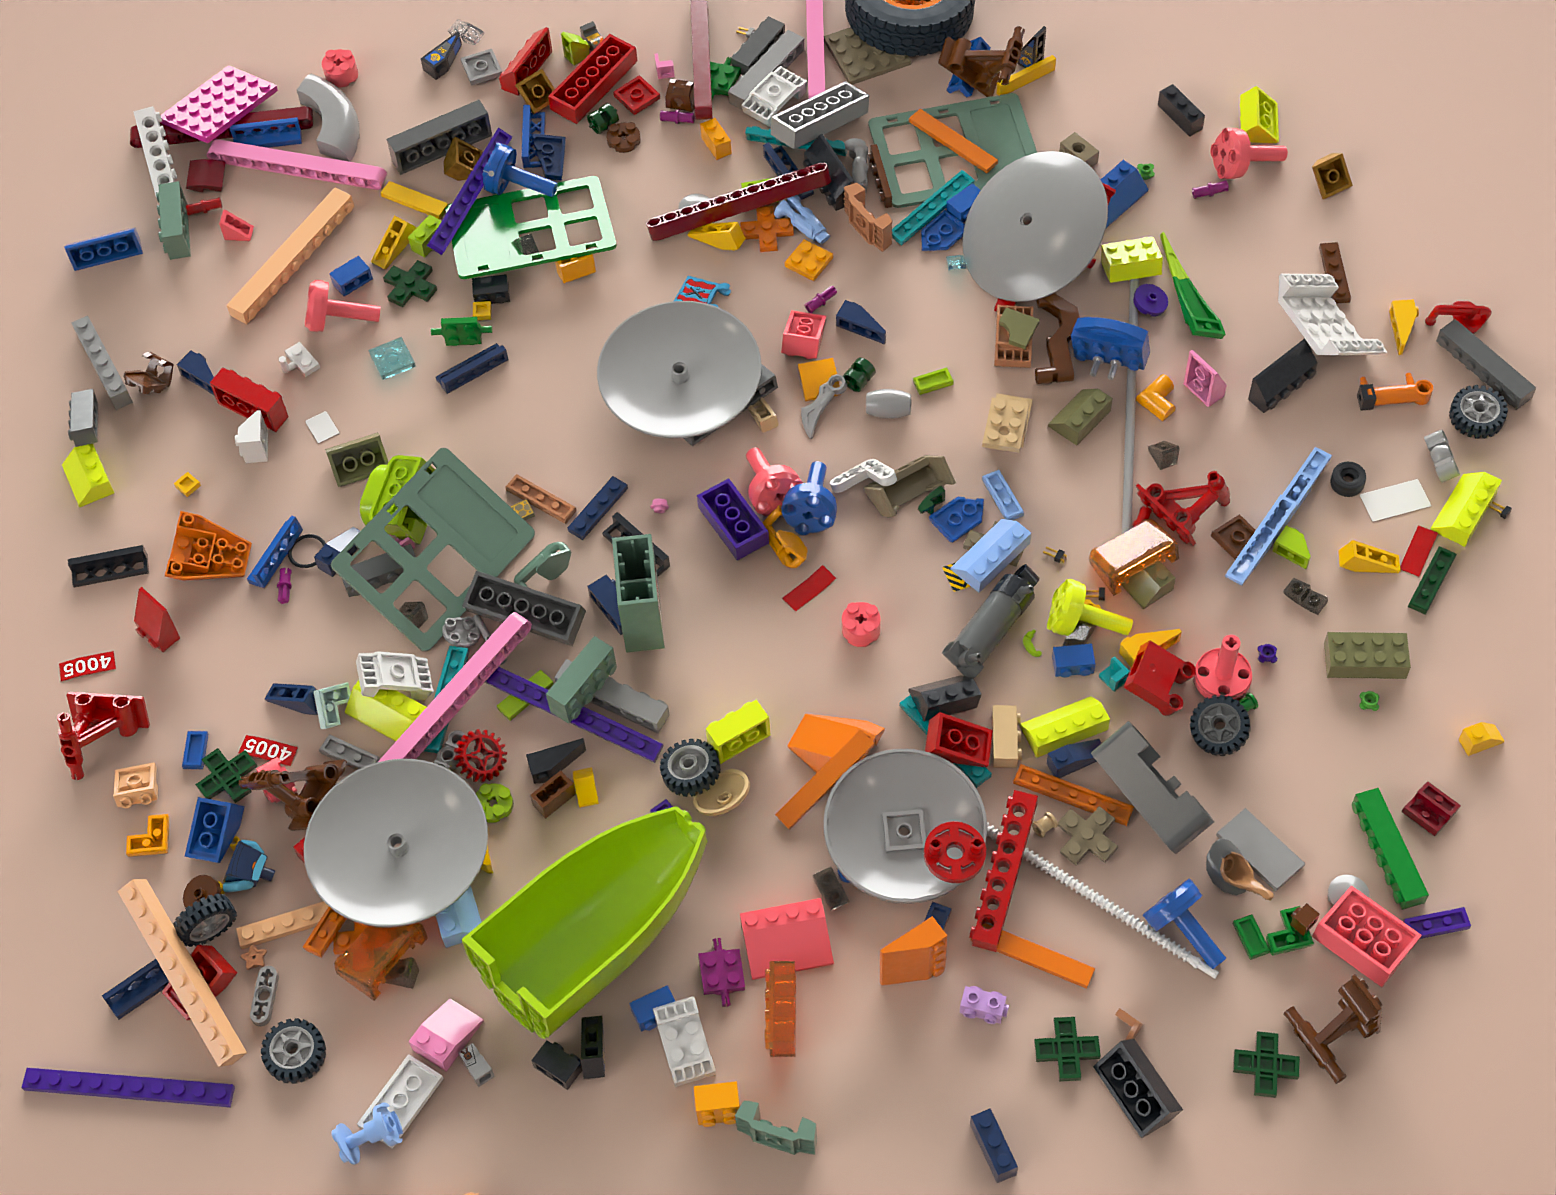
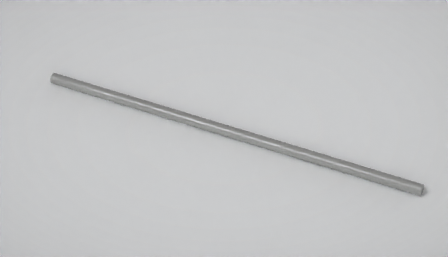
M1138 278L1130 280L1129 324L1138 326V309L1133 303L1134 292L1139 287ZM1128 367L1121 551L1124 547L1131 544L1136 371L1130 370Z

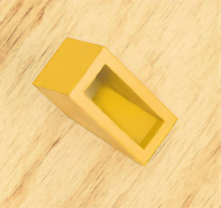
M1484 722L1464 728L1458 739L1468 756L1504 743V739L1496 726Z

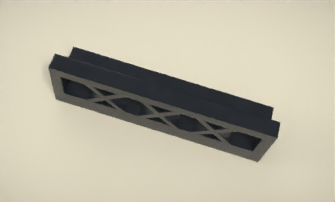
M619 512L612 516L613 524L602 532L603 536L611 543L612 538H617L610 535L615 529L621 532V537L623 535L625 537L644 535ZM653 543L655 563L660 566L657 569V576H659L670 567L669 556Z
M143 545L68 559L74 588L149 573L148 554ZM143 562L144 568H132L136 563ZM118 566L125 567L120 573L114 572ZM104 569L107 571L103 576L98 577L95 575L99 570ZM77 574H88L85 579L77 581Z

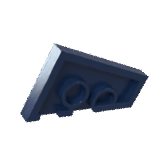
M532 133V141L544 178L562 181L566 137Z

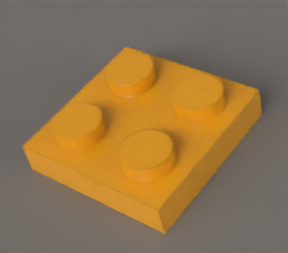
M803 239L784 263L786 268L815 281L833 259V253Z

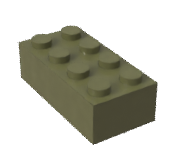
M1327 632L1324 641L1327 678H1407L1411 668L1407 633Z

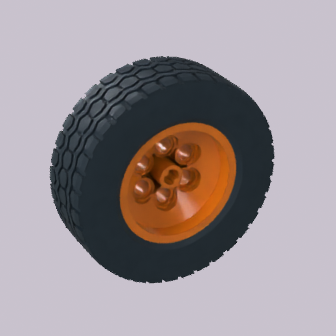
M845 0L847 20L851 29L861 40L867 42L872 47H876L878 50L886 51V53L908 56H925L937 53L938 51L941 52L947 37L954 41L962 38L972 23L975 0Z

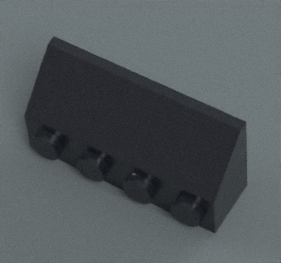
M820 134L804 152L803 165L806 168L818 163L827 164L831 182L828 185L819 187V190L822 194H825L828 204L832 205L835 211L845 208L844 187L854 184V180L823 134Z
M1305 338L1252 379L1248 400L1263 413L1275 408L1280 400L1286 399L1294 389H1299L1307 379L1310 380L1315 376L1318 362Z
M1135 1039L1120 1041L1093 1066L1141 1138L1169 1123L1183 1111Z

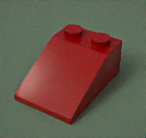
M143 587L139 588L134 622L137 626L135 630L142 638H148V643L154 649L158 648L164 652L178 641L180 636L167 609Z
M940 712L929 720L925 752L935 754L950 763L988 767L993 730Z
M197 945L190 954L214 997L226 989L237 974V971L212 945ZM169 982L161 993L186 1020H190L191 1018Z

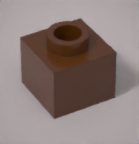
M1307 903L1302 908L1297 907L1291 915L1293 917L1291 926L1304 936L1317 922L1320 913Z

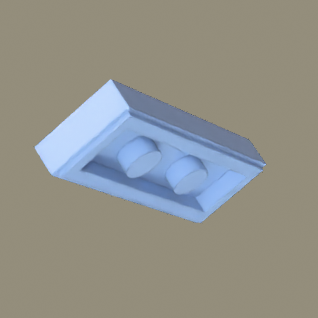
M1000 470L982 476V481L1006 520H1014L1024 516L1023 509Z

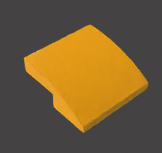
M833 358L798 364L805 401L816 400L819 394V387L828 382L831 376L837 374ZM839 381L833 384L834 388L840 387Z

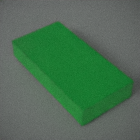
M1253 914L1233 921L1232 924L1250 960L1270 953V949Z

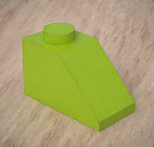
M567 32L561 33L564 57L575 66L590 54V46L579 35Z
M1286 525L1275 540L1273 552L1307 569L1311 556L1304 535L1297 529Z

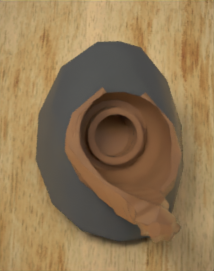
M1221 838L1212 844L1206 856V871L1218 888L1232 895H1239L1249 891L1262 896L1265 900L1271 901L1274 898L1273 892L1264 888L1261 883L1254 879L1253 870L1248 861L1231 841Z

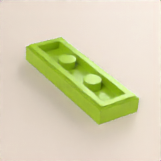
M541 669L528 679V681L545 689H549L554 685V682ZM509 695L497 705V709L511 721L530 704Z

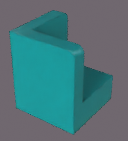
M1114 656L1111 658L1110 666L1099 674V678L1115 692L1125 684L1130 671Z

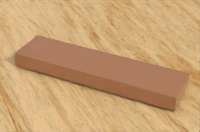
M517 474L505 487L506 491L522 500L527 499L529 504L565 524L577 511L575 506Z

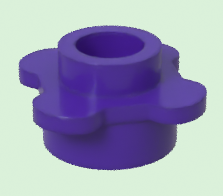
M1271 644L1258 646L1259 662H1277V648Z

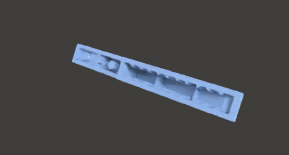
M1317 447L1313 449L1284 493L1278 497L1227 571L1225 577L1240 585L1244 584L1310 493L1313 484L1331 460V454Z

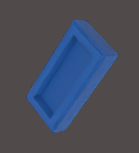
M207 731L187 732L182 763L183 769H203L204 763L201 759L206 754L209 735Z

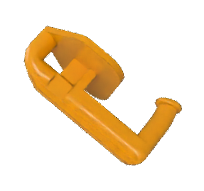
M778 505L762 523L769 532V544L781 563L792 569L797 568L806 560L808 549L796 534L782 530L776 532L772 524L782 515V506ZM791 553L796 556L794 560L790 556Z

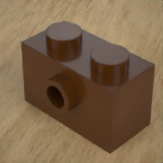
M560 770L534 791L530 797L533 806L546 819L576 795L574 783Z

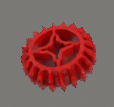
M476 729L475 733L469 731L468 736L463 735L461 737L462 741L456 743L459 748H455L454 752L459 755L453 757V760L459 761L455 766L456 768L462 767L460 774L462 775L466 772V779H470L473 776V782H477L480 779L481 783H484L486 778L491 781L493 776L498 777L500 775L499 771L504 770L502 764H505L507 760L503 756H506L507 752L501 750L505 747V744L499 745L498 743L501 738L494 739L495 733L492 732L488 736V730L485 729L481 734L480 729ZM475 741L474 752L466 754L468 745ZM485 743L489 745L492 750H488L485 747ZM480 752L485 757L483 759L478 758V756L475 755H477ZM494 758L492 768L486 770L487 760ZM468 761L473 762L476 765V769Z

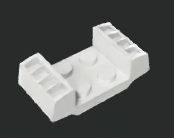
M780 66L774 72H770L750 92L749 97L741 105L743 112L771 127L772 116L776 115L792 97L800 99L805 94L807 80Z
M390 652L358 654L356 665L361 694L363 696L374 697L379 689L410 691L413 700H425L434 692L428 659L416 657L414 654Z
M692 996L653 1008L675 1087L716 1075L695 998Z

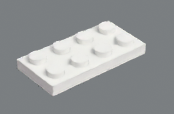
M408 1054L357 1123L358 1127L364 1129V1124L373 1120L374 1107L385 1102L390 1105L387 1109L390 1112L395 1111L404 1134L442 1082L443 1076Z

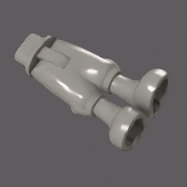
M857 138L849 139L845 142V148L849 151V156L854 159L852 163V179L854 183L860 184L866 193L868 186V165L866 163L868 147L864 140Z

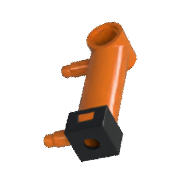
M1406 373L1405 375L1407 385L1375 388L1373 384H1368L1366 377H1361L1357 393L1360 411L1373 410L1374 406L1411 402L1425 405L1431 398L1433 385L1428 380H1419L1415 384L1411 373Z

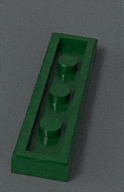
M1438 547L1408 604L1409 608L1426 615L1456 558V553L1443 547Z

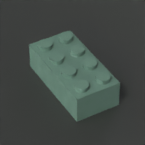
M180 182L158 184L159 192H156V196L160 204L157 205V211L160 216L158 218V225L161 229V232H158L160 242H163L164 252L168 253L170 260L191 257L189 219L186 211L187 201Z
M595 636L590 640L546 693L551 713L568 724L580 715L584 705L590 703L593 694L600 690L607 677L613 675L616 671L617 665L612 646Z

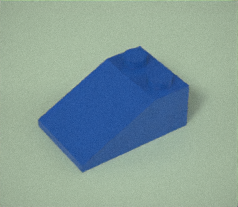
M198 797L184 857L221 863L240 828L245 806Z

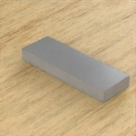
M330 734L319 749L321 754L334 760L345 759L347 761L346 765L356 770L377 763L380 760V757Z

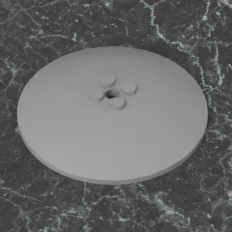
M892 749L872 754L858 761L836 782L829 795L824 812V837L834 864L841 874L859 890L883 901L915 904L937 899L962 884L942 881L934 876L926 866L924 846L929 833L942 823L958 821L975 828L981 834L984 842H986L987 817L977 789L971 780L955 765L929 752L915 749ZM906 827L910 830V833L907 836H903L899 833V829ZM952 847L947 850V855L952 859H959L962 857V852L960 849Z

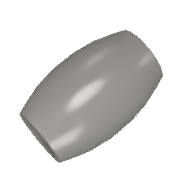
M896 389L871 391L866 395V413L875 417L890 419L908 416L911 414V394Z

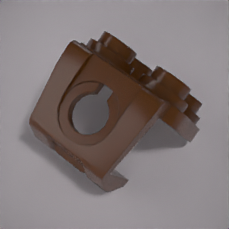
M670 79L665 96V108L693 112L695 109L694 82Z
M146 352L142 357L151 359L146 371H125L123 376L125 384L131 387L138 385L139 391L143 394H150V392L161 393L171 384L174 364L152 352ZM158 365L164 367V372L159 376L157 371Z

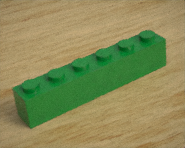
M1379 788L1355 794L1352 802L1353 812L1358 814L1360 818L1361 829L1363 832L1366 831L1369 846L1372 850L1374 849L1377 855V863L1385 872V880L1389 886L1391 885L1395 902L1400 905L1402 910L1424 904L1429 894Z

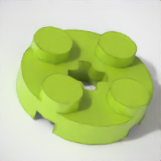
M485 783L475 793L483 807L488 823L499 822V819L509 816L512 812L514 803L511 792L507 787L497 783ZM495 799L498 804H494L491 807L489 801Z

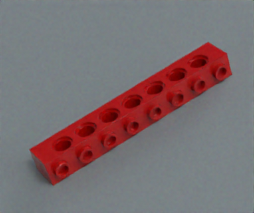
M1014 790L1013 796L1008 797L1006 808H1009L1008 814L1003 815L1001 826L1004 828L1002 833H998L996 844L999 846L997 851L992 853L991 863H993L992 870L988 869L985 879L988 882L987 888L982 889L980 900L983 901L982 906L977 907L975 919H977L976 927H971L969 938H972V946L997 952L1037 808L1038 795ZM1022 812L1024 815L1017 817L1014 813ZM1011 830H1016L1019 833L1017 835H1011L1009 832ZM1010 848L1014 852L1007 854L1004 850ZM1006 867L1009 870L1007 872H1000L998 869ZM999 885L1002 886L1004 889L1001 891H996L993 889V887ZM991 904H995L998 906V908L996 910H991L988 908V906ZM985 923H990L993 925V927L990 929H985L982 925Z

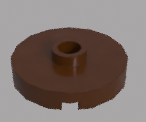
M208 875L194 877L184 890V907L193 906L192 903L195 901L197 903L200 902V899L203 897L207 899L209 895H221L219 882Z

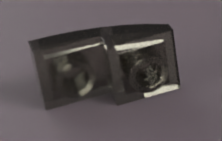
M1295 578L1291 580L1283 591L1292 601L1317 615L1328 603L1327 596L1311 590L1309 584Z
M832 867L813 874L812 877L830 910L850 902Z

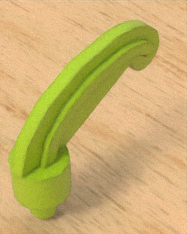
M1033 629L1024 636L1023 645L1030 655L1040 657L1042 652L1036 651L1031 642L1036 632Z

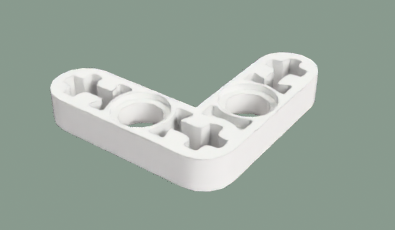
M870 459L835 477L830 481L833 492L839 493L867 478H871L882 486H889L897 481V477L893 469L876 459Z

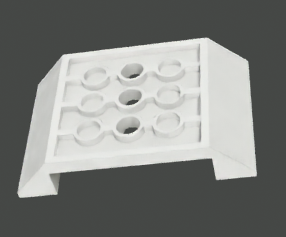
M1283 273L1279 275L1278 302L1317 355L1387 354L1380 340L1362 339L1355 331V327L1345 318V314L1337 307L1336 302L1331 296L1339 287L1331 275Z

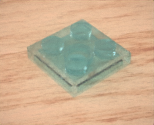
M402 337L368 350L382 380L416 367Z

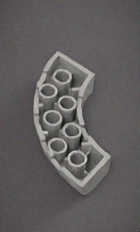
M309 74L298 87L297 94L300 104L312 108L322 118V128L316 139L319 152L338 160L351 162L357 150L358 139L360 138L359 120L356 111L347 96L337 86L324 78Z

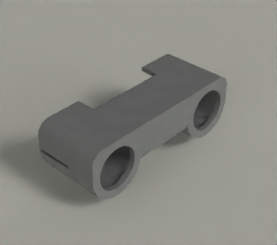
M1126 722L1091 752L1096 761L1173 853L1177 854L1215 822L1198 800L1191 796L1188 791H1185L1180 797L1176 794L1175 790L1181 783L1175 776L1166 781L1152 764L1161 756L1131 722Z

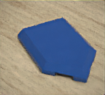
M944 210L921 229L922 251L948 250L963 237L965 224Z
M956 497L931 514L929 519L953 543L982 523L984 499L976 498L975 500Z

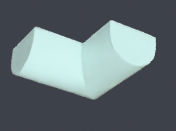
M349 682L314 691L320 729L341 725L337 705L348 703L351 694Z

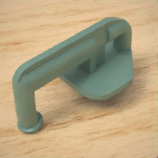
M554 542L547 545L516 574L514 583L528 587L525 583L536 573L547 580L556 579L568 568L571 550L564 542Z

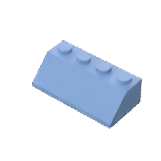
M1001 519L950 570L980 593L1030 544L1031 532L1017 521Z
M471 885L457 901L435 915L446 948L462 943L461 939L481 923Z

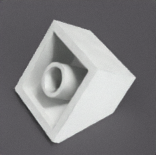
M256 411L238 427V435H235V444L239 446L240 456H243L245 463L268 461V429L261 411Z

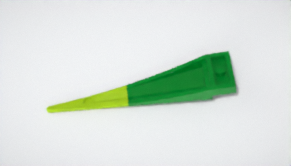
M1162 232L1160 237L1185 323L1190 327L1192 335L1223 339L1226 334L1221 320L1199 294L1180 264L1165 233Z

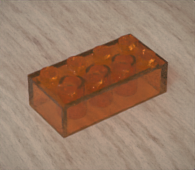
M769 961V969H765V1048L770 1050V1057H796L795 961Z

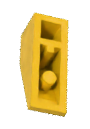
M394 215L371 262L386 270L409 244L408 236L417 227Z
M738 222L711 223L692 229L688 233L690 238L722 250H737L745 241Z
M1414 299L1394 300L1390 306L1389 314L1398 355L1403 354L1415 319L1419 316L1418 306H1415Z
M1355 540L1350 541L1338 550L1339 565L1342 568L1354 572H1401L1399 555Z
M1174 629L1139 633L1132 637H1126L1120 644L1119 654L1132 668L1141 645L1151 640L1166 650L1180 641L1182 631Z

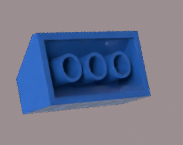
M1124 159L1100 179L1102 183L1116 190L1108 205L1106 228L1148 192V187L1137 168Z
M136 227L64 246L74 271L143 254Z

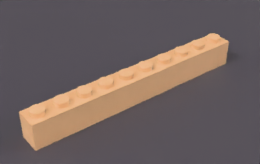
M335 187L227 304L230 316L245 324L254 319L256 314L266 306L273 295L277 294L283 284L288 282L294 272L298 271L304 261L332 233L345 216L353 210L352 196Z
M132 879L117 892L218 1067L233 1065L247 1054L245 1048L183 941L177 935L172 922L147 879Z

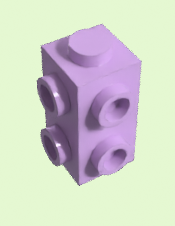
M965 986L960 1004V1013L967 1018L977 1017L984 1019L985 1022L990 1024H1001L1002 1017H1007L1009 1005L1006 1004V996L996 991L991 993L983 991L977 986Z

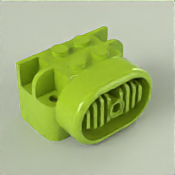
M396 455L390 459L388 465H379L371 472L360 501V516L365 525L426 463L422 457ZM430 465L425 471L431 475L435 469ZM393 504L387 512L392 515L398 508ZM405 506L385 526L384 530L401 540L409 537L416 544L420 545L427 524L408 506Z

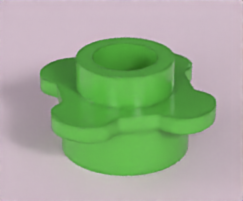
M1153 164L1137 165L1143 180L1154 177Z
M1373 691L1360 693L1361 703L1359 707L1362 710L1372 709L1377 711L1379 709V695Z

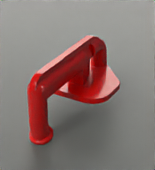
M1456 301L1453 305L1435 306L1425 319V323L1428 326H1433L1438 315H1452L1453 320L1456 319L1471 333L1475 334L1489 319L1492 311L1485 306H1476L1470 301Z

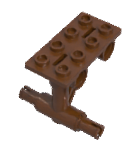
M1021 26L1014 28L1013 36L1008 40L1006 50H970L972 44L968 39L959 38L954 41L947 37L938 64L986 97H992L997 82L1001 83V85H1008L1011 74L1015 72L1018 60L1021 57L1022 38L1025 29H1022Z
M345 759L326 761L323 765L309 766L304 771L296 772L261 770L260 772H253L248 776L241 777L239 786L242 789L267 790L285 803V813L293 819L288 829L291 831L306 830L313 812L320 801L336 785L339 777L345 772L347 761ZM306 781L300 794L294 793L283 785L289 782Z
M1356 974L1351 976V980L1342 985L1338 990L1343 997L1339 1000L1338 1005L1343 1011L1321 1032L1317 1033L1310 1022L1304 1021L1294 1006L1283 1013L1294 1027V1034L1300 1038L1307 1050L1318 1062V1066L1328 1072L1335 1084L1340 1083L1347 1076L1335 1062L1336 1057L1327 1045L1348 1031L1352 1032L1355 1029H1358L1364 1038H1368L1374 1033L1378 1034L1381 1030V1007L1383 1005L1376 995L1372 996L1367 990L1369 986L1362 977L1358 978Z

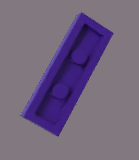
M1465 907L1403 920L1405 924L1422 935L1420 939L1468 930L1471 927Z

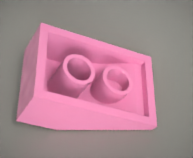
M1193 350L1189 351L1184 385L1207 407H1210L1225 396L1227 385L1219 374Z
M449 999L421 1024L409 1040V1044L414 1052L447 1072L458 1057V1052L464 1049L484 1020L457 1002Z

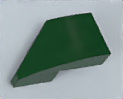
M939 486L921 502L918 511L921 514L924 512H928L930 515L933 514L934 507L945 501V489Z

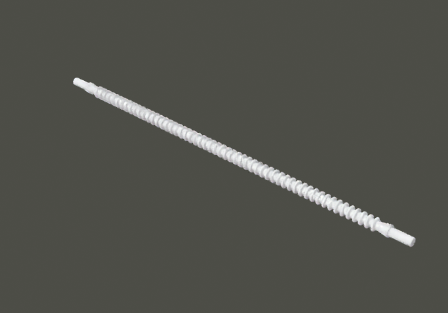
M987 822V836H991L992 840L997 839L999 829L995 830L994 826H989V822ZM1025 848L1023 858L1025 857L1027 862L1031 861V865L1036 864V868L1040 867L1041 871L1045 870L1046 874L1050 873L1051 877L1055 876L1056 881L1061 880V884L1065 883L1066 887L1070 886L1071 890L1075 889L1076 893L1080 892L1081 897L1086 896V900L1091 899V903L1095 902L1096 906L1100 905L1102 910L1105 908L1106 913L1111 912V916L1116 915V919L1121 918L1122 923L1124 921L1127 922V926L1131 925L1132 929L1136 928L1137 932L1141 931L1143 936L1147 935V939L1152 938V942L1157 941L1158 946L1160 944L1163 945V949L1167 948L1168 952L1172 951L1173 955L1177 954L1179 959L1183 958V962L1188 961L1195 969L1199 968L1216 979L1219 971L1212 969L1200 957L1193 956L1191 951H1186L1185 947L1182 949L1180 944L1176 945L1175 941L1171 942L1170 938H1165V934L1160 935V931L1155 932L1154 928H1149V924L1145 925L1144 921L1140 922L1139 918L1135 919L1134 915L1130 916L1129 911L1124 912V908L1119 909V905L1114 906V902L1110 903L1108 898L1105 900L1103 895L1099 896V892L1094 893V889L1089 890L1088 885L1083 886V882L1079 883L1078 879L1074 880L1073 876L1069 877V873L1064 874V870H1058V866L1053 867V863L1049 864L1048 860L1044 861L1043 857H1038L1039 854L1034 855L1033 850L1028 851L1029 848Z

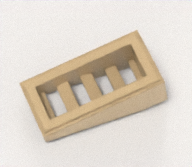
M764 398L749 406L748 410L763 433L779 426L777 416Z

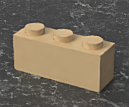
M993 705V768H1017L1018 760L1022 758V750L1018 748V743H1021V731H1017V725L1021 724V714L1017 713V705Z

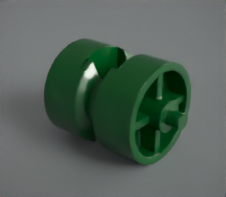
M606 103L598 111L595 110L587 115L589 128H592L595 133L601 134L611 124L618 123L617 109H614L611 104Z
M859 357L851 365V368L843 374V377L849 389L854 392H860L867 384V381H870L875 375L876 370L871 362Z

